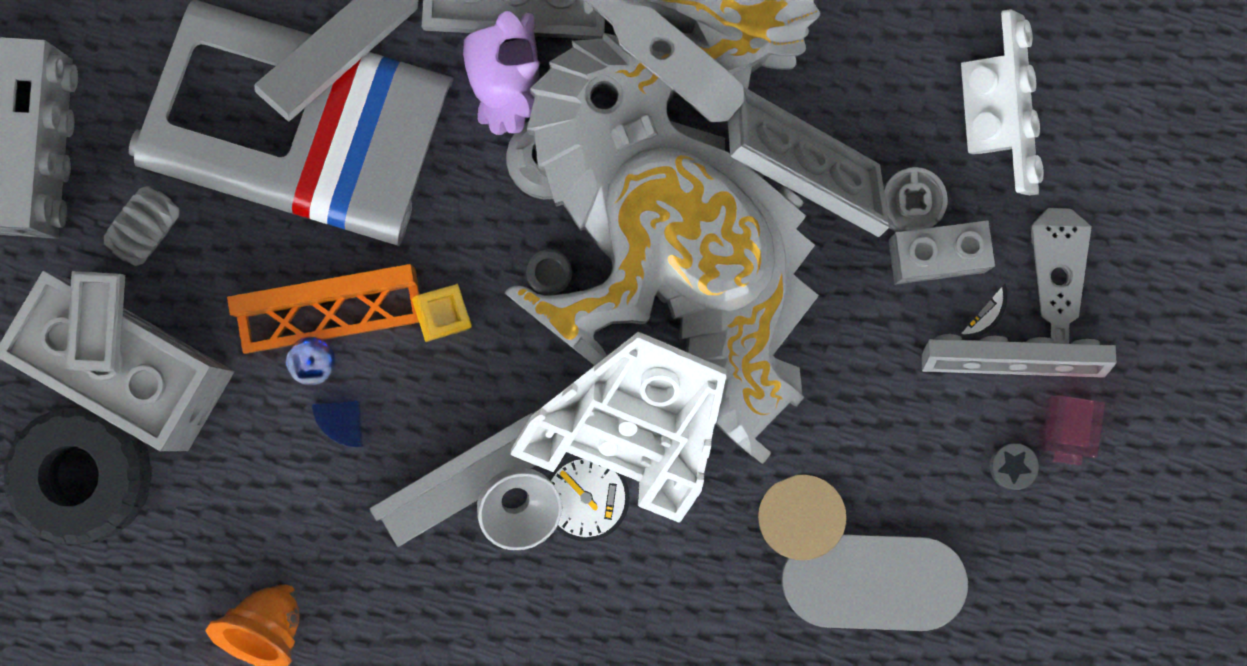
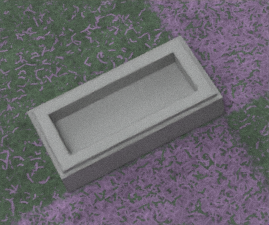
M72 271L65 369L119 372L125 275Z

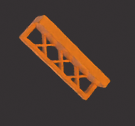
M411 264L227 297L230 315L237 317L244 354L419 323L412 298L420 295L416 269ZM409 288L413 314L393 317L380 308V305L390 291ZM381 293L374 303L365 297L366 295ZM357 297L371 308L360 323L348 325L335 314L346 299ZM336 301L329 311L320 305L321 303ZM312 305L326 316L315 331L304 333L290 322L301 307ZM291 309L285 318L275 313L276 311ZM376 311L386 317L385 319L370 321ZM267 313L281 323L270 339L257 342L252 341L248 316ZM331 319L341 325V327L325 329ZM286 328L296 334L280 337Z

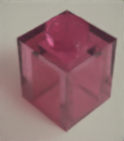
M1059 395L1048 397L1041 451L1054 453L1053 462L1082 466L1083 457L1098 458L1105 402Z

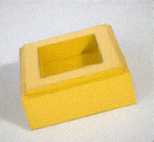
M458 284L416 295L412 298L425 342L459 333L472 327Z

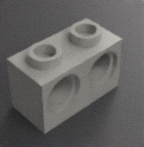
M989 221L896 232L888 240L895 285L981 274L995 267Z

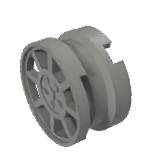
M919 167L903 169L891 177L883 186L889 227L895 232L931 228L941 220L946 211L948 202L946 188L940 178L927 169Z

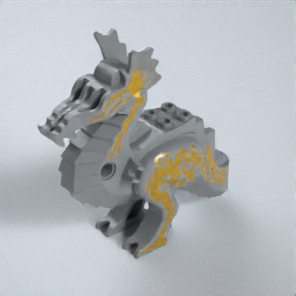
M583 0L585 13L591 15L594 8ZM624 0L629 4L653 8L721 64L747 90L750 74L761 66L781 70H789L795 67V56L803 54L806 50L804 38L809 33L808 27L820 16V11L814 4V0ZM603 33L602 39L572 41V48L550 61V70L530 88L531 94L535 99L527 131L528 134L535 135L539 170H545L556 207L564 205L580 231L586 230L599 248L611 258L612 272L607 281L602 285L584 291L544 296L524 286H512L505 291V294L594 366L607 357L603 348L594 339L595 332L610 324H645L650 319L655 295L663 303L667 302L672 318L680 319L679 340L687 338L686 352L726 369V380L715 424L732 441L763 464L771 455V452L755 438L789 403L797 407L804 398L802 395L800 368L778 360L773 356L819 296L793 275L815 246L796 229L806 217L799 210L804 202L785 186L781 185L776 190L763 179L764 174L732 158L730 153L725 151L724 137L670 121L667 115V104L679 94L619 45L615 35ZM659 41L652 46V52L657 58H666L671 53L670 46L666 42ZM599 94H608L616 100V104L609 109H599L594 106L592 100Z

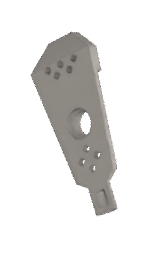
M1048 208L1030 225L1041 317L1051 323V339L1054 340V343L1069 344V324L1079 318L1092 227L1075 211L1065 208ZM1055 268H1061L1067 274L1066 282L1063 285H1056L1051 280V273Z

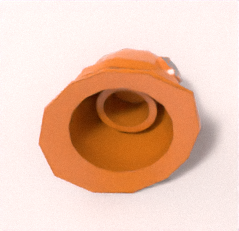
M284 584L253 592L235 608L228 609L224 617L211 621L205 631L214 644L232 656L255 666H288L292 662L291 650L295 643L293 637L299 623V606L296 601L297 594L295 589Z

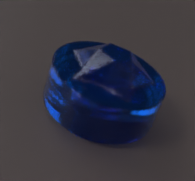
M305 337L298 340L286 358V366L290 375L298 382L306 385H317L324 382L335 365V355L332 348L325 341L315 337Z

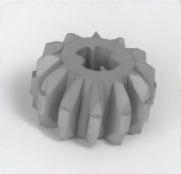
M149 186L140 188L108 228L104 235V245L112 250V254L122 261H127L134 266L143 264L179 217V208L162 192H157Z

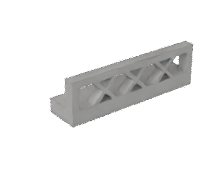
M530 413L369 508L376 521H383L396 546L399 547L476 502L484 486L499 473L513 468L531 469L535 467V464L510 455L511 448L534 413Z

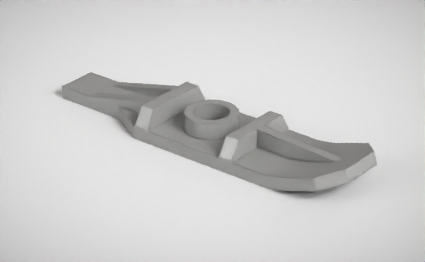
M584 0L612 24L619 45L682 96L710 122L729 121L743 104V85L721 64L653 8L629 4L624 0ZM659 41L666 42L671 49L669 56L663 59L657 58L652 52V46Z

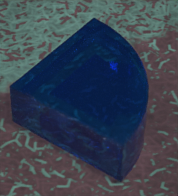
M359 401L312 405L313 414L318 426L330 439L349 447H363Z

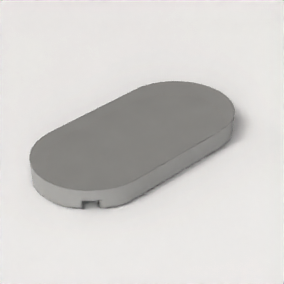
M843 534L838 544L821 557L811 560L787 558L782 570V589L785 598L794 612L805 621L816 626L827 628L928 631L944 626L960 612L968 592V578L959 556L950 547L937 540L926 537Z

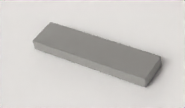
M352 0L255 83V92L289 122L418 9V0Z

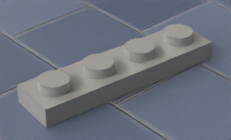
M945 334L929 339L922 353V372L1105 378L1117 363L1116 345H1100V341L1095 339H1081L1074 341L1072 344L1054 343L1053 339L1045 337L1032 338L1026 342H1008V339L1003 336H988L980 341L962 340V337L958 335Z

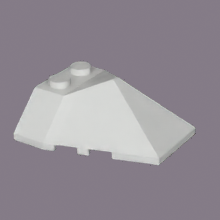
M637 332L529 418L511 448L510 455L554 472L564 454L568 452L639 481L638 506L680 523L702 491L705 466L710 454L713 429L717 421L726 380V369Z

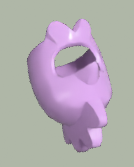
M504 11L498 15L495 26L475 31L464 39L463 56L466 72L476 97L481 101L478 107L477 119L480 124H489L490 131L496 135H502L507 131L509 133H520L525 125V117H530L534 97L531 94L530 88L540 79V62L538 61L534 36L535 17L531 13H525L519 21L517 16L511 11ZM519 38L514 41L503 43L506 39Z

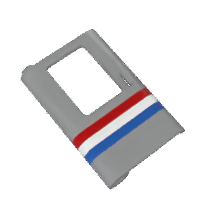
M192 0L183 16L142 129H137L132 135L129 155L134 156L135 166L399 246L405 236L412 211L411 198L449 87L452 86L454 78L368 52L305 107L289 153L284 157L273 156L174 126L168 122V117L192 52L197 45H208L276 66L306 41L311 34L202 1Z

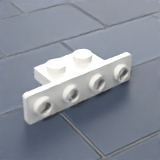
M1009 9L1001 12L1005 55L961 63L968 153L971 154L1012 149L1016 192L1030 196L1039 194L1038 183L1043 181V164L1041 158L1036 155L1035 137L1039 136L1040 123L1037 112L1032 110L1031 92L1036 90V76L1032 65H1029L1027 47L1032 46L1033 35L1029 21L1025 20L1022 14Z

